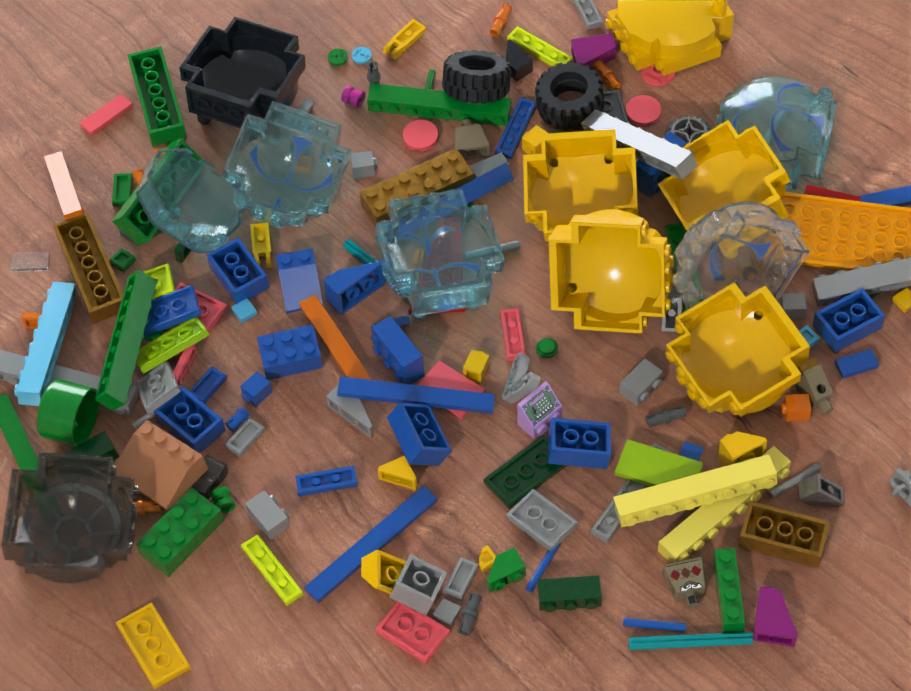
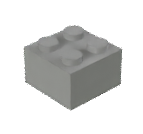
M410 554L389 597L427 615L447 572Z

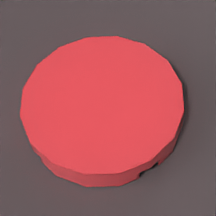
M655 64L641 69L643 80L654 86L669 84L676 75V72L663 76L662 72L657 70Z
M636 96L627 103L626 114L628 120L636 126L647 127L649 124H655L660 119L661 105L651 96Z
M412 121L403 130L404 144L410 150L414 151L415 149L419 150V152H424L433 148L437 143L438 130L429 121Z

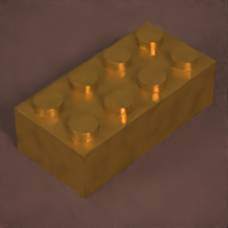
M750 501L738 547L819 568L830 522Z

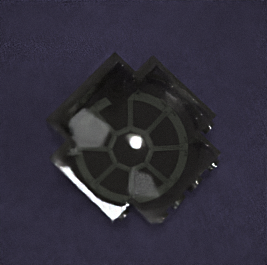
M39 452L37 471L12 469L1 543L4 559L14 560L16 565L24 566L25 573L36 574L53 582L79 583L94 578L100 579V576L105 572V568L113 567L119 560L127 561L128 554H132V547L135 542V524L137 523V504H134V497H138L139 485H135V478L116 476L117 465H113V457Z

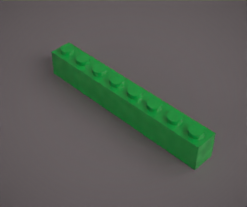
M371 83L367 97L368 111L455 121L469 119L472 123L507 126L511 114L510 98L496 100L493 103L471 104V102L457 101L453 97H449L445 91Z
M140 270L130 275L127 279L95 396V401L113 411L124 406L128 400L127 394L132 384L131 378L136 369V359L140 354L139 348L144 338L145 326L148 323L147 317L152 308V298L156 293L157 281Z

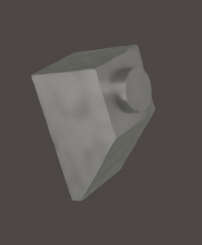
M671 290L668 293V299H671V310H668L666 316L661 318V331L676 332L674 328L675 317L679 316L682 311V290Z
M815 474L799 481L800 500L811 506H844L843 487L820 474Z

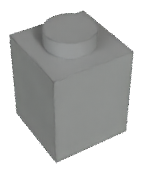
M372 151L350 154L354 179L375 176V168H378L377 157L373 158Z
M805 293L782 294L781 301H778L788 317L791 320L805 319L807 309Z

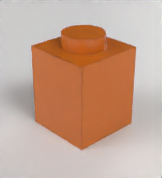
M809 394L785 395L784 403H781V414H785L786 422L810 420L812 410Z

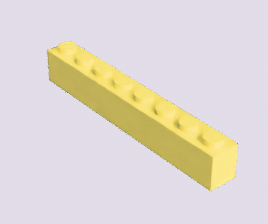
M773 446L762 456L770 455L777 472L778 481L780 478H786L790 473L791 461ZM774 486L768 489L764 488L753 491L750 494L738 495L731 499L720 500L710 505H702L659 541L658 552L670 563L688 560L692 552L699 551L704 546V542L709 538L713 539L723 526H729L736 515L743 514L747 510L750 501L757 502L766 490L770 491Z
M768 454L613 497L614 506L621 528L633 526L636 523L652 521L658 517L673 515L698 506L710 505L720 500L731 499L742 494H750L753 491L764 488H771L777 485V472Z

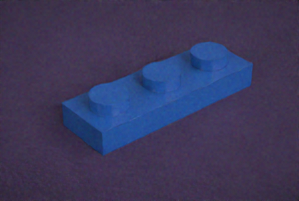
M354 466L295 476L299 497L358 487Z

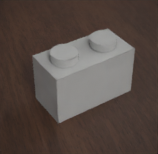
M644 358L620 382L619 393L638 406L642 401L645 402L654 389L657 390L662 385L663 371Z
M264 490L246 502L245 507L248 515L269 540H272L290 527L288 521L290 517L284 508L280 509L277 506L278 502L273 495L269 496Z

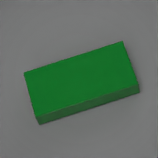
M132 173L114 174L113 207L123 206L132 195Z

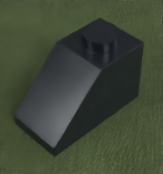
M511 39L508 40L505 58L511 65V77L517 82L533 71V60Z

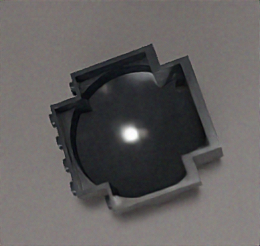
M238 17L233 18L226 30L209 25L179 67L181 80L188 82L185 90L189 112L197 114V120L202 125L208 124L212 119L243 129L245 136L249 140H255L259 136L258 124L264 119L275 118L291 105L296 97L298 79L306 68L305 55L297 53L299 50L298 36Z

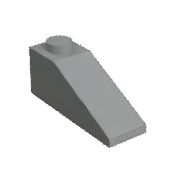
M337 385L326 396L328 407L372 438L374 436L373 427L360 399L337 396Z

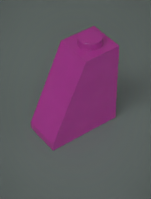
M613 33L571 39V53L574 63H583V66L588 65L592 70L594 69V63L598 60H602L604 64L613 60L616 57V51L619 49L618 41L614 40Z
M770 586L760 587L753 641L795 647L797 633L781 590Z

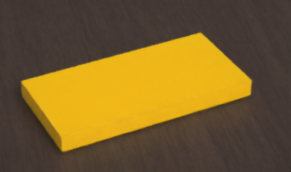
M152 602L115 622L154 690L191 669Z

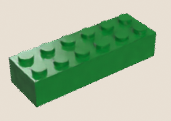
M162 46L127 54L152 147L170 143L181 138L186 139L185 126Z
M182 138L171 142L113 218L112 222L136 245L148 243L207 163Z

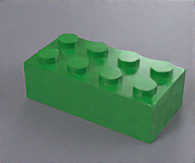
M191 488L136 543L139 554L170 577L224 521L221 509Z

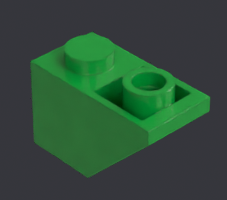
M515 547L496 555L487 580L489 593L500 591L506 585L512 582H519L526 576V566Z

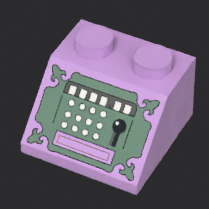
M546 381L517 404L518 425L533 439L547 431L551 418L562 417V405Z

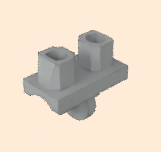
M898 468L895 470L893 477L888 481L894 489L891 495L893 498L901 497L911 507V472L909 470L902 471Z

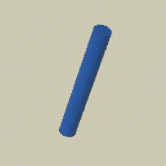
M561 543L552 551H547L527 584L526 591L533 592L538 584V579H541Z
M624 618L623 626L686 632V623Z

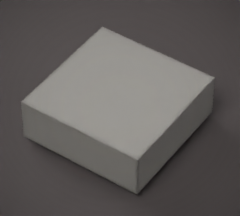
M443 598L435 610L433 618L452 626L461 611V606Z

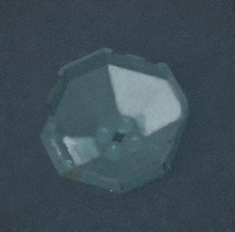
M188 148L159 149L148 161L136 191V195L151 224L195 253L212 252L227 244L229 236L240 226L241 214L246 208L230 176L225 173L220 176L213 171L215 166L203 158L200 161L196 160L191 156L193 152Z

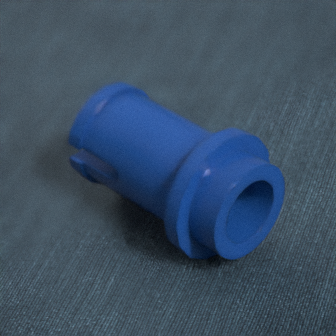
M243 407L237 409V412L225 422V425L232 432L244 421H247L250 416Z

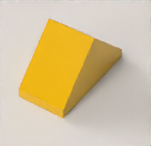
M405 456L379 466V480L413 490L417 489L416 476Z

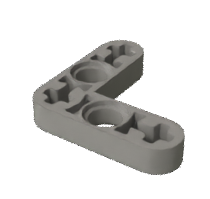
M522 352L515 357L502 394V399L510 404L533 392L541 379L540 376L533 372L526 374L530 357Z

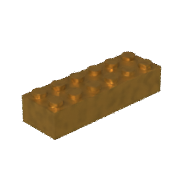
M456 148L360 191L361 205L378 230L379 227L473 180L474 173Z
M88 212L54 224L53 228L92 323L95 324L118 315L123 293Z

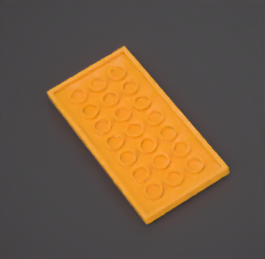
M785 192L781 200L789 217L786 218L787 222L783 228H775L773 226L767 230L766 242L770 240L772 242L767 253L763 256V260L851 271L858 266L865 268L877 262L884 264L896 258H901V260L907 259L911 256V208Z

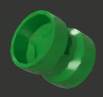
M221 486L211 492V498L216 503V506L221 509L222 514H226L236 507L234 499L230 497L229 487Z

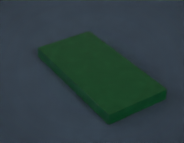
M543 435L484 478L483 483L510 509L532 489L536 490L568 465L548 464V438Z

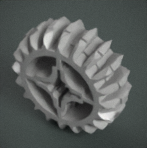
M689 114L687 117L681 115L679 119L674 118L673 122H669L665 129V135L670 131L688 144L701 137L704 133L711 131L712 127L709 126L708 121L703 122V117L697 119L696 115L694 117H690Z

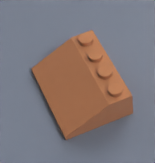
M146 420L133 433L112 473L164 509L169 510L208 470V467L200 453Z

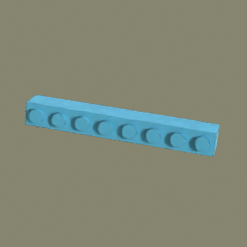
M53 281L51 289L47 291V301L43 303V313L39 315L38 328L34 329V340L29 344V354L25 356L24 369L19 374V384L15 385L14 395L18 398V404L39 406L43 393L49 386L77 299L75 283Z

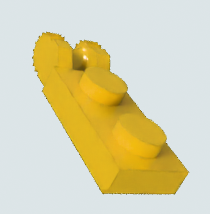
M412 19L384 46L383 53L389 54L392 51L391 58L394 60L398 59L402 52L407 50L427 32V27Z
M269 222L250 224L253 257L261 267L259 257L266 256L267 268H272Z

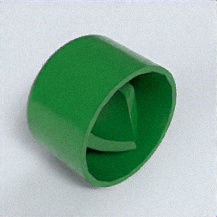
M62 379L53 381L46 388L39 403L36 418L39 435L44 439L72 447L87 441L94 429L99 411V402L95 401L97 390Z

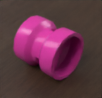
M350 85L345 87L341 95L342 102L346 104L351 103L356 108H360L365 99V92L355 90Z

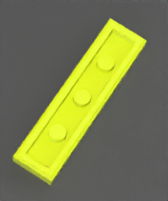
M518 26L507 36V41L511 39L522 50L550 66L555 67L558 63L566 64L570 61L573 63V57Z
M258 534L241 544L243 551L286 606L303 596V591Z

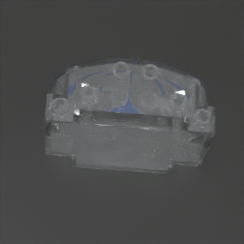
M733 203L710 212L695 224L692 223L674 252L677 272L672 282L677 291L683 293L682 300L688 310L734 282L745 297L766 285L774 298L778 300L810 251L800 236L801 231L793 220L780 218L775 210L761 203Z

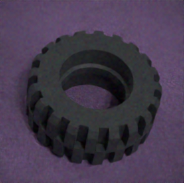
M483 50L456 52L454 55L448 56L444 61L443 90L449 97L465 103L486 104L487 102L493 103L496 100H502L510 91L511 65L506 58L493 52Z
M572 61L566 64L558 63L557 66L548 68L547 72L544 71L541 74V78L537 80L535 87L537 110L540 117L544 119V122L548 125L552 124L554 128L558 129L560 127L562 130L567 131L568 129L578 130L579 127H582L581 122L594 110L601 111L604 108L602 79L588 65L583 66V63L577 62L575 64ZM565 91H578L584 94L581 98L574 101H562L556 98Z

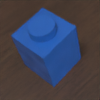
M257 371L240 386L241 396L247 403L251 402L255 407L272 393L270 381Z

